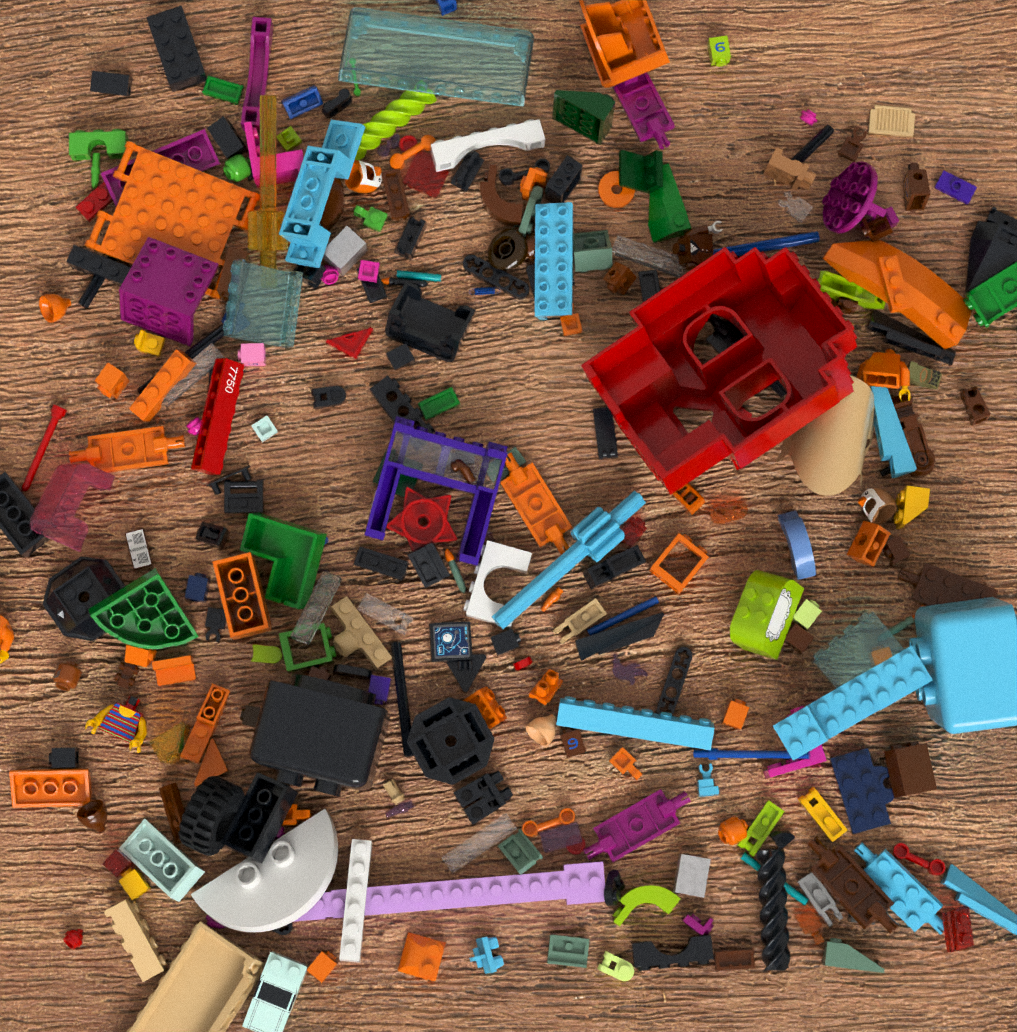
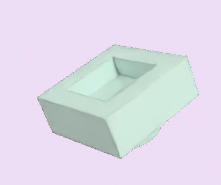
M268 416L251 425L262 442L278 433Z

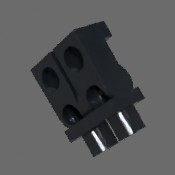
M499 771L490 775L487 773L453 793L462 808L479 798L478 802L464 809L472 826L504 806L506 801L513 796L509 787L499 792L495 786L504 780Z

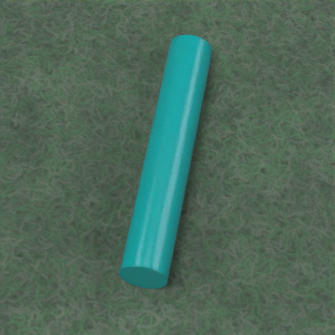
M397 270V278L441 282V274Z

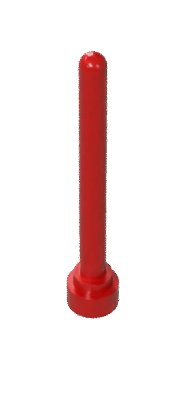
M53 404L50 410L52 418L21 487L24 492L28 491L58 421L66 415L67 410Z

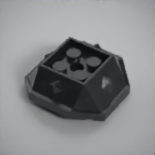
M81 556L49 578L42 605L65 637L94 642L106 634V632L90 616L88 609L124 588L125 584L108 560ZM84 593H89V600L83 603L81 596Z
M448 697L414 717L407 744L426 778L454 785L487 766L495 738L476 704ZM448 736H454L457 739L453 747H449L445 743Z

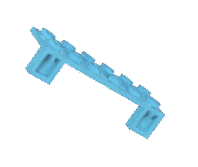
M573 203L535 204V317L539 320H547V316L572 315Z

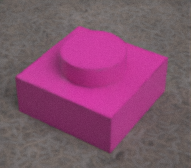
M361 260L358 280L377 283L380 263Z

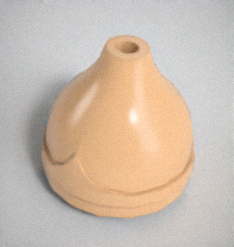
M553 714L537 717L527 725L526 731L535 742L542 746H548L556 733L555 722L557 718Z

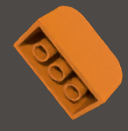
M248 552L213 561L230 637L236 640L272 631L260 574L253 554Z

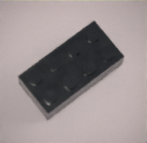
M182 5L146 17L172 92L205 82L207 77Z
M4 472L0 475V529L18 552L27 558L54 537L56 533L13 478Z
M257 772L221 844L262 864L298 792L284 783Z

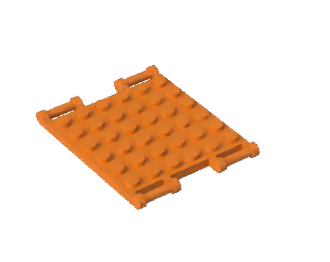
M126 141L124 146L126 149L118 169L113 173L114 178L126 182L113 216L98 210L96 215L98 218L89 240L85 242V246L133 265L147 238L151 237L218 263L219 266L223 267L225 260L220 258L233 226L248 230L249 220L261 195ZM132 152H136L138 155L130 175L127 176L124 172ZM244 197L250 198L242 220H237L236 218ZM106 220L110 222V224L108 226L102 244H96L104 221ZM221 273L214 290L208 287L205 292L206 295L216 299L221 298L217 291Z

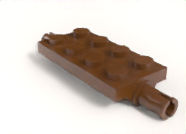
M924 563L920 573L915 574L901 568L899 573L906 575V577L902 575L897 576V580L913 585L914 592L911 599L926 605L988 597L996 598L998 590L928 563Z
M817 836L808 843V846L819 856V861L811 867L810 871L864 930L874 921H879L889 934L898 928L899 924L887 913L888 909L894 905V902L840 844L832 850L827 849Z

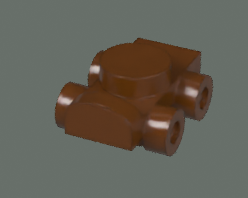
M840 297L837 305L842 313L851 314V312L854 313L855 309H857L858 302Z
M120 662L118 669L122 670L121 674L116 673L114 680L118 681V686L128 689L129 685H134L135 679L133 677L138 675L140 668L135 664Z

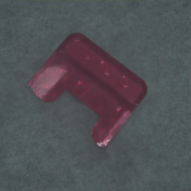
M86 463L59 465L55 469L31 516L30 528L36 533L81 552L84 540L88 534V525L84 521L75 518L74 515L89 486L101 491H111L115 476Z

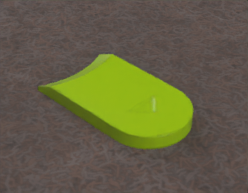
M253 645L251 662L278 663L282 658V651L278 647Z

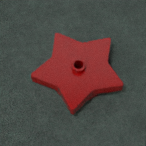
M407 487L403 511L392 519L386 528L407 538L412 551L431 541L433 543L456 541L457 537L447 520L451 495L426 498ZM422 518H425L427 520V524L425 526H422L420 524V520Z

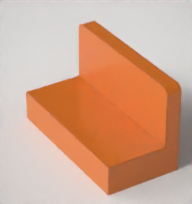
M191 655L152 662L158 686L196 680L194 660Z

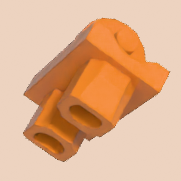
M548 669L531 690L529 697L538 699L544 705L550 702L563 683V680L558 678L559 673Z

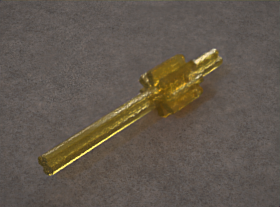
M260 95V210L248 212V249L260 250V288H276V251L287 250L289 248V241L279 235L286 211H276V96Z

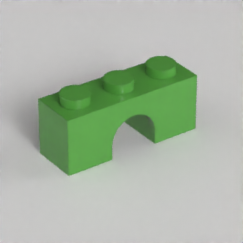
M113 129L109 132H104V130H93V132L76 130L74 133H69V155L72 160H91L93 148L103 145L107 147V155L110 159H122L128 135L126 131L121 129Z

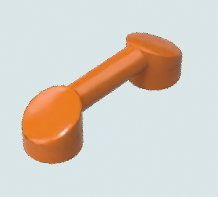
M424 135L421 138V142L402 154H393L390 158L391 168L393 170L399 168L402 170L406 159L422 149L431 151V144L436 139L431 135Z
M565 808L561 810L557 818L536 824L534 821H526L522 826V831L527 837L534 838L540 831L561 824L564 826L573 824L575 813L572 809Z

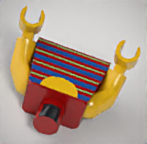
M129 696L125 706L117 702L101 710L93 719L88 720L85 725V729L89 726L93 727L92 734L96 732L99 726L98 729L128 742L129 751L133 747H137V753L141 752V744L147 735L146 720L143 718L144 714L135 711L140 700Z

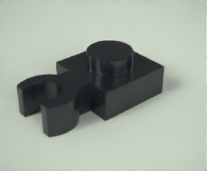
M208 607L205 627H209L210 631L206 633L207 641H210L212 634H216V642L219 643L221 641L219 629L225 630L226 617L223 609Z

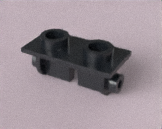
M473 151L465 156L451 184L466 192L468 191L485 161L479 157V153Z

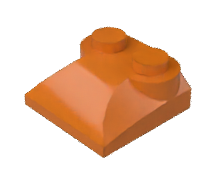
M408 932L398 971L436 982L446 942Z

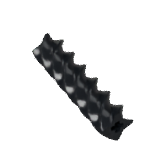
M763 848L757 851L756 857L761 866L757 878L762 886L758 897L763 906L760 911V921L764 926L761 931V941L765 945L762 951V961L766 965L764 971H785L789 968L790 952L787 947L789 932L786 927L788 912L785 907L787 892L784 887L786 872L783 868L785 852L783 848Z

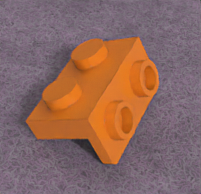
M530 167L527 176L522 177L520 192L522 193L523 200H529L535 185L546 188L548 174L545 173V170L538 167Z

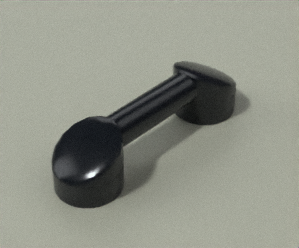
M539 159L536 161L535 167L545 170V173L548 174L550 163L546 159ZM504 168L499 173V180L504 185H512L514 181L527 176L529 169L513 173L511 169Z

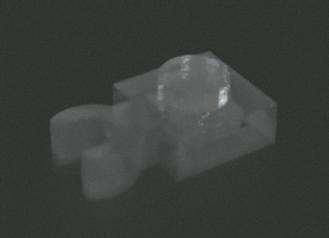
M785 191L784 196L787 197L788 201L779 199L778 204L782 207H788L789 209L786 213L802 223L813 209V206L799 196L794 200L791 193Z

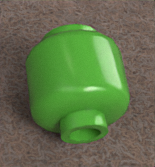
M237 154L226 160L225 167H223L225 176L234 182H239L249 177L251 174L250 159Z

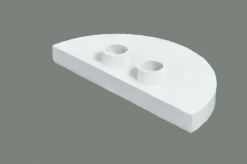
M323 809L273 841L262 864L247 858L193 892L191 896L199 907L213 920L237 931H270L297 920L307 913L322 897L332 880L336 868L338 838L330 814L326 809Z

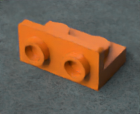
M487 686L463 700L476 704L489 729L507 719L505 710L497 703L493 691L488 689Z

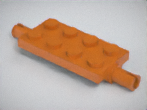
M164 426L87 436L88 447H86V450L69 451V456H71L69 460L70 463L90 462L93 475L169 464L167 451L173 448H184L185 438L184 435L167 438Z
M512 452L507 454L505 465L510 472V476L500 482L502 488L539 548L549 542H553L562 555L570 548L563 535L573 528L533 462L526 467H520Z

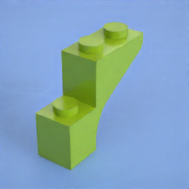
M820 271V276L817 280L821 286L820 290L823 293L827 292L836 302L841 297L858 302V305L864 309H884L885 302L853 282L850 283L847 279L837 274Z

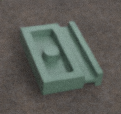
M519 829L517 834H512L499 844L498 847L521 875L535 865L538 859L543 857L523 831Z
M550 934L547 964L587 968L590 939Z

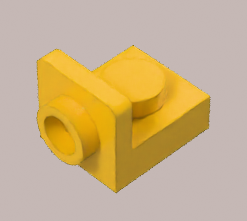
M141 329L134 339L136 349L140 352L160 357L165 338L146 333L145 330Z

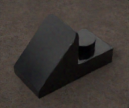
M297 264L291 274L316 289L322 281L321 278L326 268L320 265V268Z

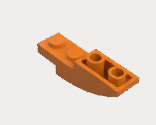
M212 683L196 717L195 725L180 755L182 758L197 764L200 763L217 728L230 690Z

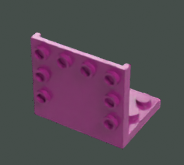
M148 237L119 288L121 320L191 347L194 336V313L215 276L219 264Z

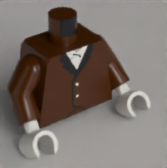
M715 221L712 226L693 227L684 234L683 238L678 239V243H675L672 247V252L678 255L680 266L690 271L713 255V238L709 232L720 233L723 229L717 230L715 225L721 224V221Z

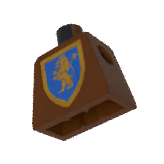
M911 163L908 165V171L903 181L905 211L924 210L930 196L927 171L919 169L918 163Z

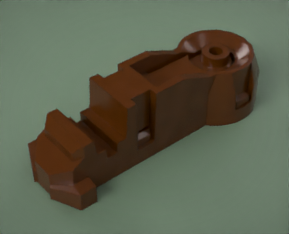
M899 395L894 398L892 397L893 405L917 467L916 471L908 474L916 478L925 477L935 468L936 460L933 451L928 448L922 424H918L917 418L919 415L913 412V397L911 396L910 401H908V395H902V401Z

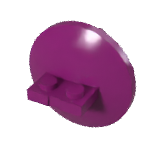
M863 161L852 162L838 177L833 178L830 184L831 188L822 200L824 205L823 223L828 230L841 234L851 230L866 215L873 218L885 216L887 210L872 203L878 184L877 172L872 165Z

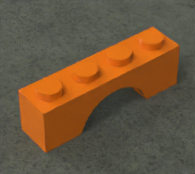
M176 349L129 409L141 420L150 422L161 409L162 402L168 392L180 380L184 379L197 363L183 351Z

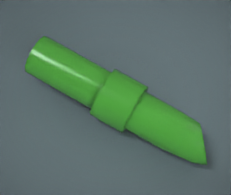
M93 153L92 189H96L99 184L100 153Z

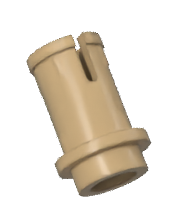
M394 779L383 785L392 799L391 803H394L395 806L405 801V794L401 793Z

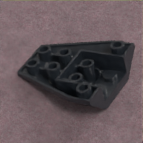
M977 222L970 238L965 293L1017 262V231L999 223Z

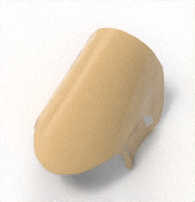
M853 376L851 378L854 381L852 384L854 392L783 440L781 453L776 459V462L779 463L787 454H790L796 472L803 484L819 495L839 494L848 488L859 474L862 486V466L865 455L872 443L875 406L874 394L871 388L865 382ZM867 439H869V440H870V444H869V446L866 448Z

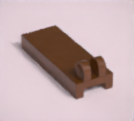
M400 168L381 172L391 219L399 221V219L403 218V220H406L407 217H410Z

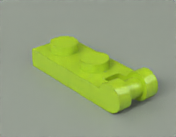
M767 800L748 828L747 837L741 840L737 846L740 848L744 847L754 857L785 811ZM751 836L757 840L754 845L748 841Z

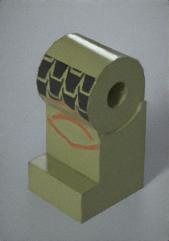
M913 361L907 365L910 371L911 384L929 389H938L942 373L920 366Z

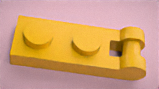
M811 787L806 795H801L798 798V801L811 815L828 839L834 842L847 831V828L818 791ZM814 798L818 803L812 807L809 802Z

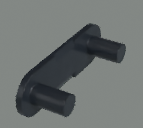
M244 466L207 483L206 486H211L214 494L218 495L221 491L217 482L239 472H242L245 481L252 479L248 468L251 466Z

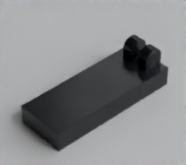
M608 407L594 408L593 417L599 460L618 458L613 415Z
M359 547L354 561V565L401 581L406 577V571L409 568L408 561L363 547Z

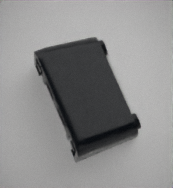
M406 281L389 311L385 328L386 335L392 340L402 344L406 343L409 347L443 361H454L476 310L466 305L458 306L456 311L442 307L421 298L422 291L419 286Z

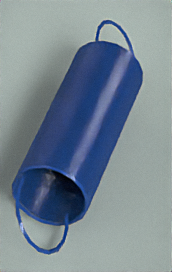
M494 287L475 288L474 295L495 294Z

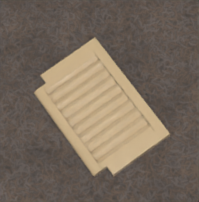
M874 105V109H870L868 133L913 138L915 113H911L912 108Z

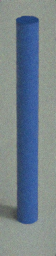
M655 596L587 629L589 636L597 634L658 604L659 601Z

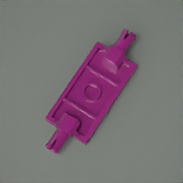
M648 72L612 86L639 141L643 142L654 137L660 149H664L663 144L667 148L670 145V141L665 132L674 129L675 125Z
M660 789L594 827L593 829L599 839H597L598 842L583 849L585 854L593 850L592 853L587 855L588 860L590 861L602 852H607L611 861L614 862L680 824L675 812H677L678 808L691 802L689 797L681 801L682 798L687 796V793L683 791L674 798L667 799Z

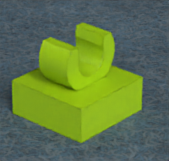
M291 126L276 136L277 141L286 152H290L302 143V140Z

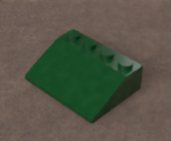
M556 90L554 93L552 119L601 145L612 127L616 102L610 95H603L599 92Z

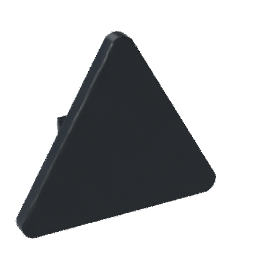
M472 654L471 661L446 662L464 692H468L486 659V655Z

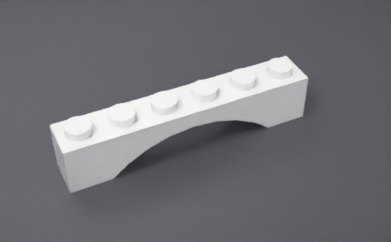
M529 119L524 123H512L503 128L495 127L481 133L473 132L464 137L455 136L450 140L435 141L431 144V155L435 170L439 172L455 168L466 155L486 146L508 145L525 151L543 148L545 146V136L540 119Z
M352 839L340 961L358 963L361 961L366 895L373 844L370 840Z

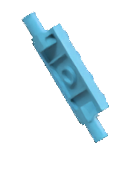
M863 842L854 849V852L866 862V867L863 870L894 902L890 909L914 932L924 923H929L939 935L949 927L936 915L943 904L891 853L884 849L880 854H874Z

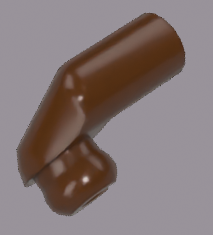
M456 459L455 462L451 463L453 471L457 472L460 470L468 484L476 480L470 467L461 459Z

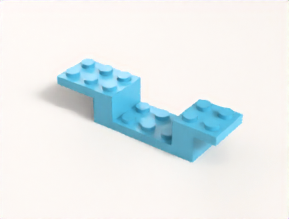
M331 119L322 148L307 146L279 232L280 236L291 242L285 261L288 263L320 268L331 233L319 224L334 178L349 179L365 130L363 124Z
M911 645L776 723L773 727L792 760H795L854 724L933 681Z

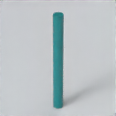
M743 853L740 859L756 871H759L761 868L759 863L747 853ZM785 882L786 892L805 906L809 899Z

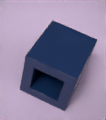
M195 573L194 576L189 575L184 598L206 603L210 580L206 578L205 574Z

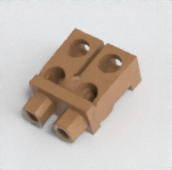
M776 147L763 174L785 185L792 186L791 189L797 191L798 187L808 191L817 174L808 170L809 164H802L798 160L792 161L782 156L783 150Z

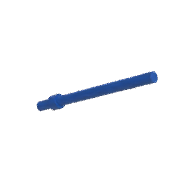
M711 748V750H694L693 753L694 758H709V760H718V758L792 759L788 751L718 750V748ZM810 751L797 759H810Z

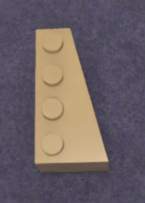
M127 899L105 910L104 913L106 917H112V928L119 936L122 935L121 944L127 953L131 952L130 960L142 982L167 970L165 967L167 961L163 954L159 955L156 949L158 943L154 936L150 937L147 931L150 929L149 925L139 915L141 911L136 901L133 902L131 899Z

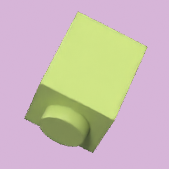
M806 599L795 612L792 621L804 630H807L821 613L820 606L811 599L808 601Z

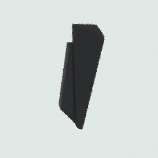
M875 309L872 311L867 329L883 334L882 342L952 365L956 354L955 350L951 348L944 350L930 337Z
M664 612L576 640L575 645L580 660L582 661L596 653L601 655L654 637Z

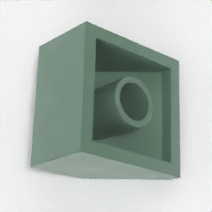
M608 230L573 233V263L575 272L606 270L613 266L612 247Z

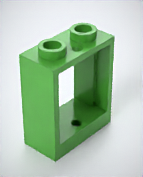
M325 623L279 633L288 673L334 662L333 657H336L334 646H330L329 639L332 638L330 627H326ZM321 630L327 657L295 664L289 637Z

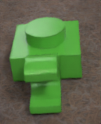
M356 205L353 211V215L364 219V226L381 232L388 217L387 213L370 207L369 211Z

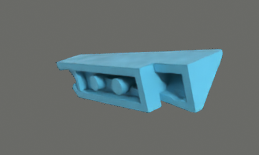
M871 386L875 406L874 428L881 461L889 460L892 478L916 471L917 467L888 388Z
M951 864L941 884L957 892L954 900L1017 935V915Z

